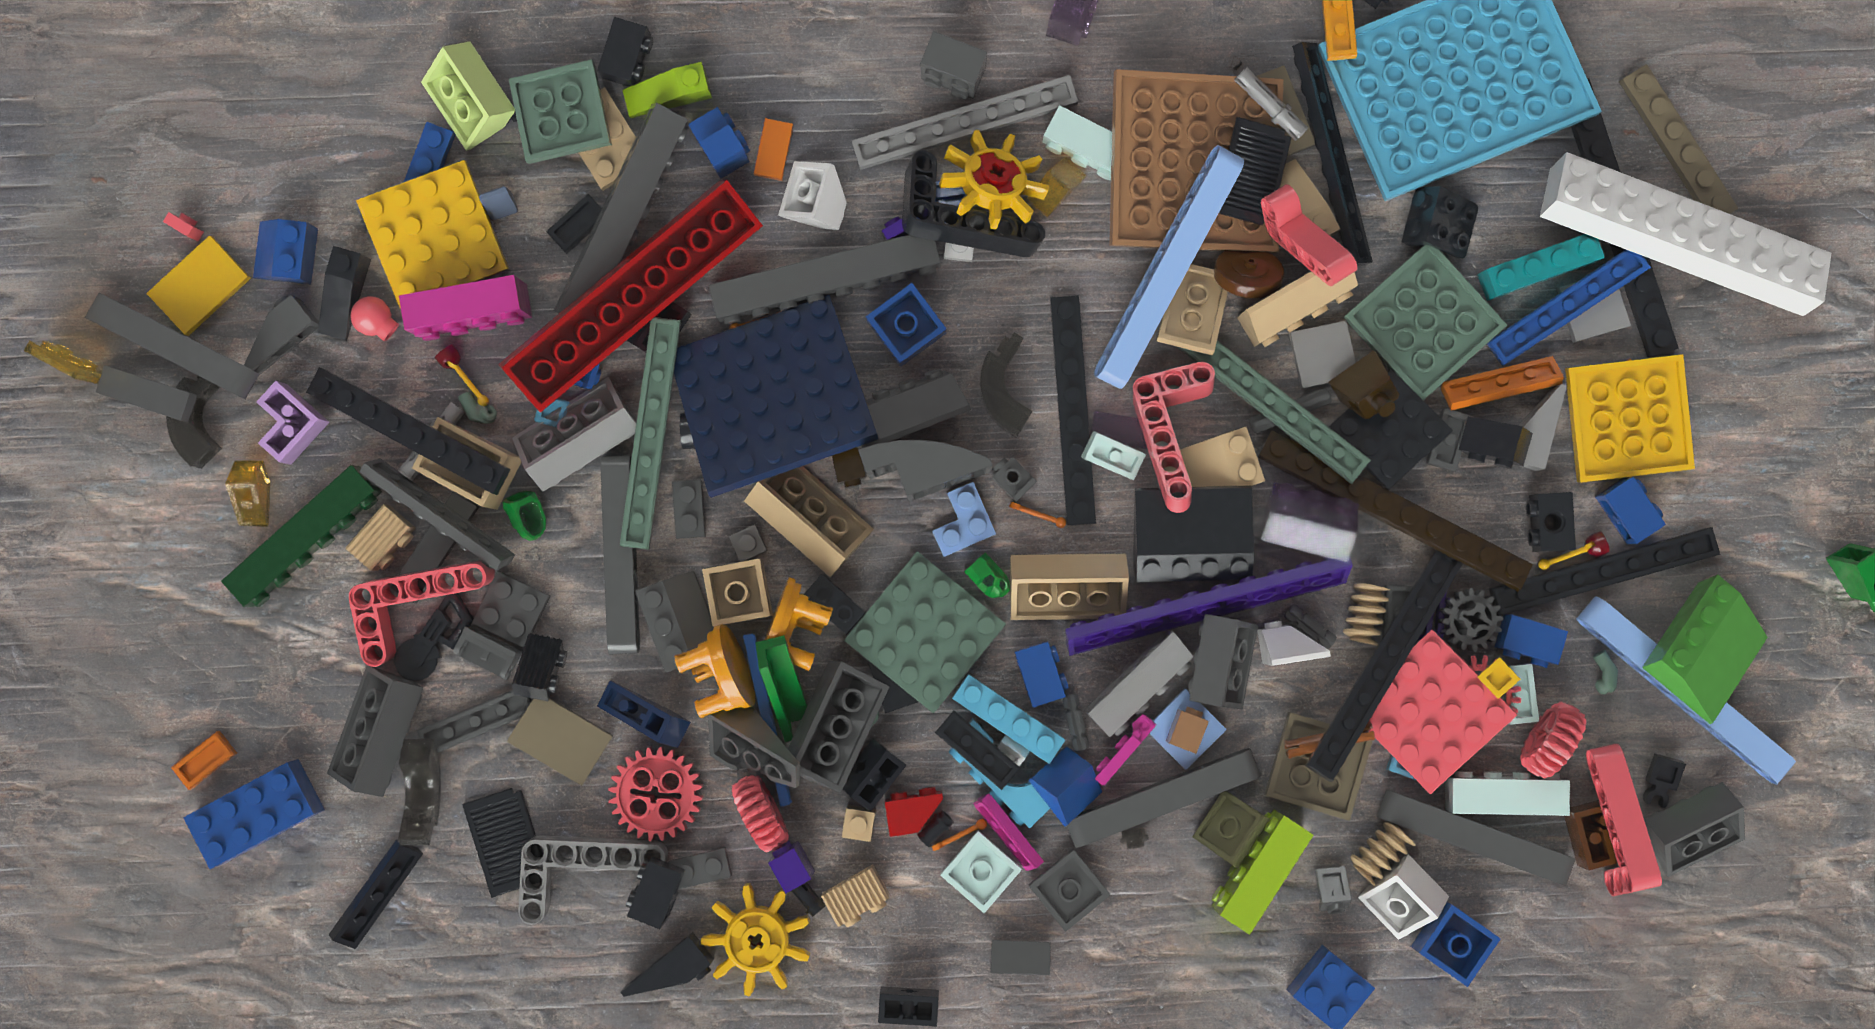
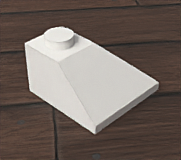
M794 161L778 216L821 229L839 230L847 202L835 166L831 163Z
M1282 621L1264 623L1265 628L1257 630L1263 664L1274 666L1331 657L1328 649L1292 626H1282Z

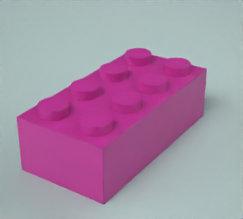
M515 275L399 295L404 330L414 334L415 337L422 338L423 341L439 339L440 334L451 332L452 336L464 335L468 333V329L479 327L480 331L492 330L497 328L496 324L505 322L509 326L525 323L524 319L532 318L527 284Z

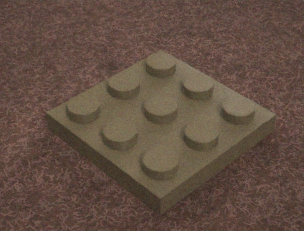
M1288 712L1264 795L1350 821L1373 740L1355 743L1332 782H1329L1305 766L1312 753L1288 759L1287 750L1294 748L1285 749L1284 740L1324 733L1330 724Z

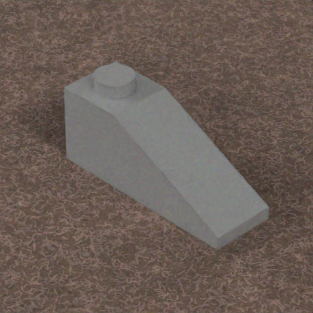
M1560 384L1552 387L1518 425L1533 433L1524 466L1519 467L1534 471L1546 468L1567 388L1566 385Z

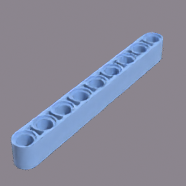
M1216 145L1212 149L1100 357L1094 371L1095 377L1119 389L1126 385L1244 165L1242 157L1220 145Z
M1595 596L1576 618L1578 623L1771 783L1778 785L1796 763L1791 755L1727 702L1714 723L1709 724L1644 670L1642 666L1657 644L1603 599Z

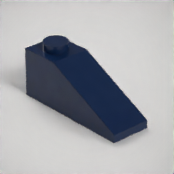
M609 681L597 707L654 741L676 748L679 747L691 723L675 712L613 681Z

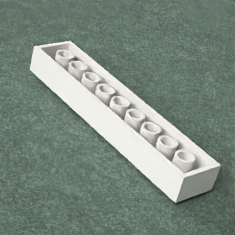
M1568 152L1550 168L1540 213L1542 218L1801 316L1806 315L1825 301L1831 252Z

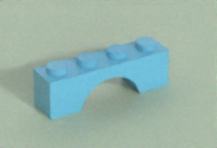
M969 673L952 696L953 700L1048 764H1050L1065 742L1064 737L1006 700Z
M974 718L968 722L990 742H994L993 738ZM953 748L948 751L960 764L965 761L972 768L969 774L980 785L985 782L992 789L989 793L1000 806L1005 803L1012 810L1009 815L1020 827L1025 823L1030 829L1050 809L1030 782L1024 784L1007 783L1001 790Z

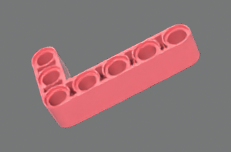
M1197 362L1142 376L1133 384V405L1167 508L1175 513L1184 512L1190 507L1192 486L1166 408L1205 398L1213 392L1215 370L1206 362ZM1198 378H1204V379H1206L1207 381H1205V382H1198L1196 379H1198ZM1170 385H1176V386H1179V388H1178V389H1170V388H1168V386H1170ZM1143 392H1148V393H1151L1152 395H1150V396H1141L1140 394L1143 393ZM1154 416L1159 418L1158 421L1148 420V418ZM1159 441H1164L1168 443V445L1158 446L1156 445V443ZM1171 466L1176 468V470L1173 472H1167L1164 470V468ZM1174 492H1182L1183 494H1185V496L1181 498H1176L1171 494Z
M479 560L370 580L354 586L349 592V603L363 662L371 667H377L390 661L396 654V644L388 605L476 590L493 581L495 570L487 567ZM474 568L482 572L483 578L481 582L474 578ZM446 573L453 576L455 581L453 587L446 583ZM419 578L423 579L426 583L427 588L425 592L421 591L418 587ZM391 583L395 584L399 590L397 597L390 591ZM363 589H367L370 592V602L364 599ZM369 617H372L376 621V630L370 627L368 622ZM375 645L382 649V658L376 655L374 651Z
M1612 744L1587 750L1586 759L1619 866L1604 872V879L1609 893L1614 897L1660 887L1662 885L1660 869L1620 745Z

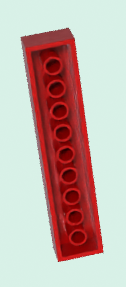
M719 180L498 364L499 367L541 413L763 225L728 180Z

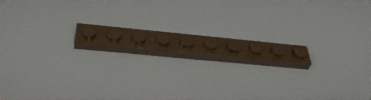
M1274 431L1270 432L1257 457L1517 592L1522 589L1533 566L1532 563L1360 475L1352 484L1349 483L1305 447Z

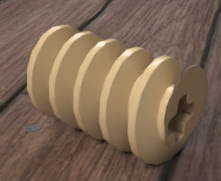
M1366 583L1354 584L1353 588L1359 591L1360 594L1352 595L1350 599L1358 605L1348 607V610L1355 617L1346 618L1345 621L1353 627L1343 629V633L1350 637L1349 640L1378 646L1379 643L1371 638L1372 636L1381 635V632L1374 628V625L1384 623L1382 619L1377 617L1379 613H1386V609L1380 606L1379 602L1389 601V598L1383 595L1382 591L1390 589Z
M1389 822L1383 823L1387 833L1380 830L1375 831L1378 841L1371 838L1367 839L1370 849L1362 846L1359 847L1361 858L1353 854L1350 856L1354 864L1353 866L1373 886H1375L1372 876L1380 879L1383 878L1380 871L1381 867L1389 871L1392 870L1388 862L1389 859L1397 863L1400 862L1397 851L1408 854L1405 843L1416 846L1400 828Z

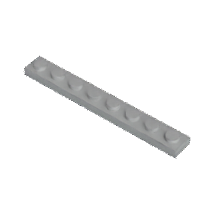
M1067 75L851 141L859 168L862 170L915 154L920 150H928L972 137L975 130H980L982 134L1055 112L1059 105L1064 108L1078 105V99L1071 76Z

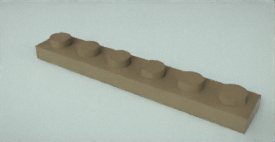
M1644 65L1620 80V85L1693 200L1728 214L1737 210L1736 203L1648 65Z

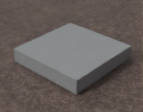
M1575 283L1557 288V293L1560 294ZM1620 289L1567 323L1573 343L1631 326Z
M1347 321L1289 333L1301 389L1328 384L1330 380L1356 363Z

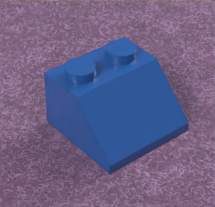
M283 219L260 221L253 278L311 285L318 228L302 221Z

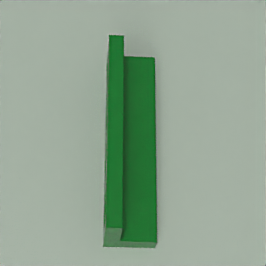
M779 636L755 642L763 682L784 740L788 742L793 738L791 722L802 719L808 704L785 636Z

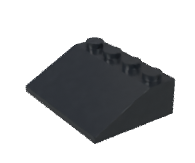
M1251 485L1192 487L1190 507L1181 513L1172 512L1167 508L1160 488H1135L1133 570L1136 582L1241 580L1253 576L1254 534ZM1174 492L1171 494L1176 498H1181L1185 496V494H1183L1182 492Z

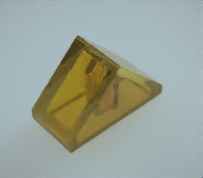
M1065 157L1048 170L1039 182L1049 185L1045 199L1041 200L1030 196L1027 199L1048 218L1086 178V175Z

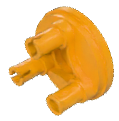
M788 577L764 640L785 636L794 665L809 671L815 653L791 646V642H789L790 637L796 626L821 635L822 628H824V625L827 626L833 608L808 600V596L800 594L802 584L796 583V579Z
M720 624L715 626L713 631L708 633L707 641L699 643L697 648L674 656L680 673L691 669L693 675L697 674L694 677L697 683L715 676L719 686L718 693L694 702L700 718H705V716L721 710L729 711L741 707L746 709L754 706L755 690L751 673L743 651L727 625Z

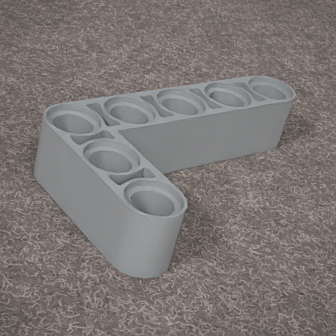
M534 836L523 846L521 852L519 917L524 923L533 925L540 922L548 913L552 867L639 871L643 862L648 864L649 859L646 853L649 849L658 850L661 854V860L666 862L668 848L664 843L657 840ZM532 844L542 846L544 849L543 857H535L532 854ZM567 845L571 847L573 857L569 859L564 858L560 854V846ZM593 846L600 848L603 854L602 859L595 860L591 858L589 848ZM618 849H629L632 853V859L629 861L621 860L618 856ZM531 873H537L541 876V886L531 884L529 881ZM528 903H537L540 906L541 913L539 915L531 914L527 907Z

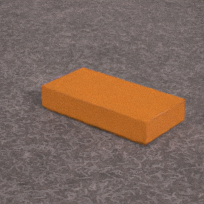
M765 118L754 176L779 181L783 180L794 128L792 123Z
M216 731L173 765L171 769L188 790H192L234 757L237 752L222 732Z

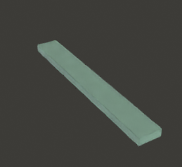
M654 317L650 323L619 546L650 550L681 326L680 320Z
M1219 341L1216 343L1213 355L1177 347L1196 363H1209L1215 370L1216 379L1352 484L1371 461Z

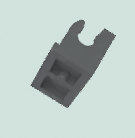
M473 626L464 627L453 650L456 653L455 655L498 675L504 680L509 679L522 654V651Z
M992 940L990 973L1050 975L1051 942Z

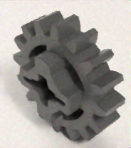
M1465 589L1464 593L1462 591H1455V599H1445L1448 607L1439 609L1441 613L1445 614L1444 618L1438 619V623L1445 624V628L1440 633L1443 635L1449 634L1450 637L1447 643H1457V649L1465 650L1467 647L1468 651H1476L1477 646L1480 649H1486V641H1496L1493 633L1502 631L1500 627L1496 626L1497 622L1503 620V617L1496 616V612L1501 608L1500 605H1491L1494 597H1484L1483 590H1476L1475 593L1473 589ZM1469 601V603H1465L1464 608L1457 609L1462 603ZM1463 616H1469L1471 619H1473L1474 622H1477L1478 624H1472V622H1470L1467 618ZM1482 630L1483 632L1476 637L1477 632Z

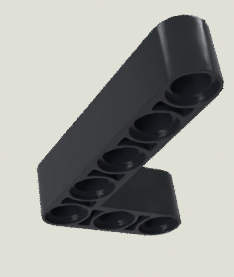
M926 150L917 151L913 155L905 171L902 227L907 234L914 237L1020 257L1034 255L1045 238V229L1041 224L1032 220L1025 224L1021 218L1002 215L997 229H991L989 212L970 209V211L960 216L957 214L959 206L935 202L937 159Z

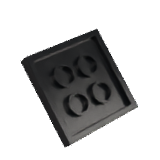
M1392 369L1388 372V375L1399 393V398L1393 402L1395 410L1391 415L1382 417L1377 413L1369 419H1364L1348 408L1329 426L1330 429L1371 460L1365 468L1387 490H1390L1453 432Z

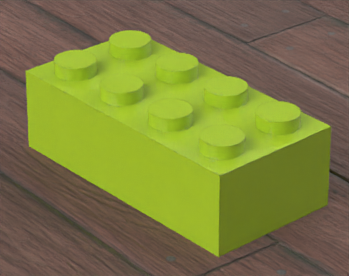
M1273 809L1271 814L1267 812L1264 815L1270 820L1238 869L1234 866L1230 867L1227 874L1230 878L1224 887L1220 885L1212 896V901H1214L1212 907L1215 911L1249 935L1314 836L1275 809Z

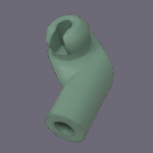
M470 391L458 397L470 421L482 424H490L495 421L497 411L492 405L481 406L477 404Z
M1602 650L1596 653L1593 659L1602 671V679L1597 680L1595 687L1600 694L1605 695L1608 692H1614L1617 688L1618 668L1606 650Z

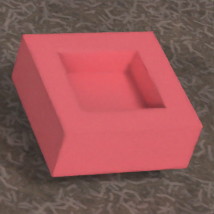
M168 212L163 220L167 225L196 241H199L204 233L195 227L197 221L184 213H181L178 217Z

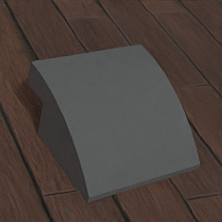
M899 440L858 449L870 480L898 470L909 502L988 474L992 468L991 459L968 449L942 442Z

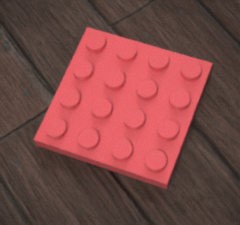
M1433 629L1414 645L1369 720L1373 728L1371 731H1374L1375 738L1429 794H1432L1517 716V713L1501 697L1498 699L1479 680L1478 674Z

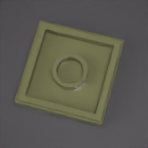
M1224 791L1219 795L1192 837L1238 869L1270 819L1230 792Z

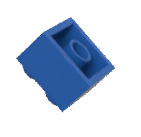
M910 283L866 316L867 323L900 367L947 334L946 327L913 283Z
M1446 902L1439 917L1423 927L1410 947L1468 987L1501 938L1451 903Z
M1322 944L1286 990L1331 1029H1343L1375 988Z

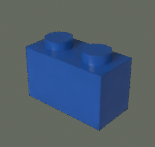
M1634 476L1622 478L1595 496L1627 545L1638 544L1666 525L1662 519V511L1655 503L1650 502L1646 496V487L1640 480L1635 479Z
M1512 614L1503 615L1500 626L1502 631L1498 633L1494 646L1503 650V656L1520 660L1522 655L1531 658L1530 664L1547 668L1548 664L1559 665L1568 631Z
M1044 641L1014 651L1033 708L1066 697L1064 690L1069 689L1064 672L1058 674L1055 663L1060 662L1055 645L1049 646L1048 641Z

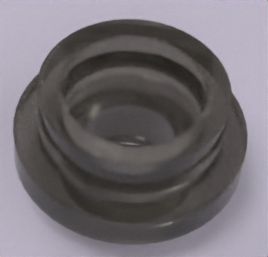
M1144 828L1122 831L1120 844H1126L1127 849L1144 847V841L1149 840V835L1145 834Z

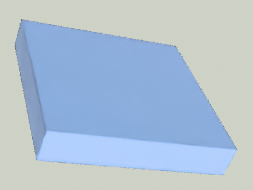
M1186 688L1153 719L1157 725L1149 733L1185 770L1227 730L1200 702L1189 700L1190 694ZM1187 706L1203 712L1202 718L1209 721L1197 754L1166 742L1177 710L1186 711Z

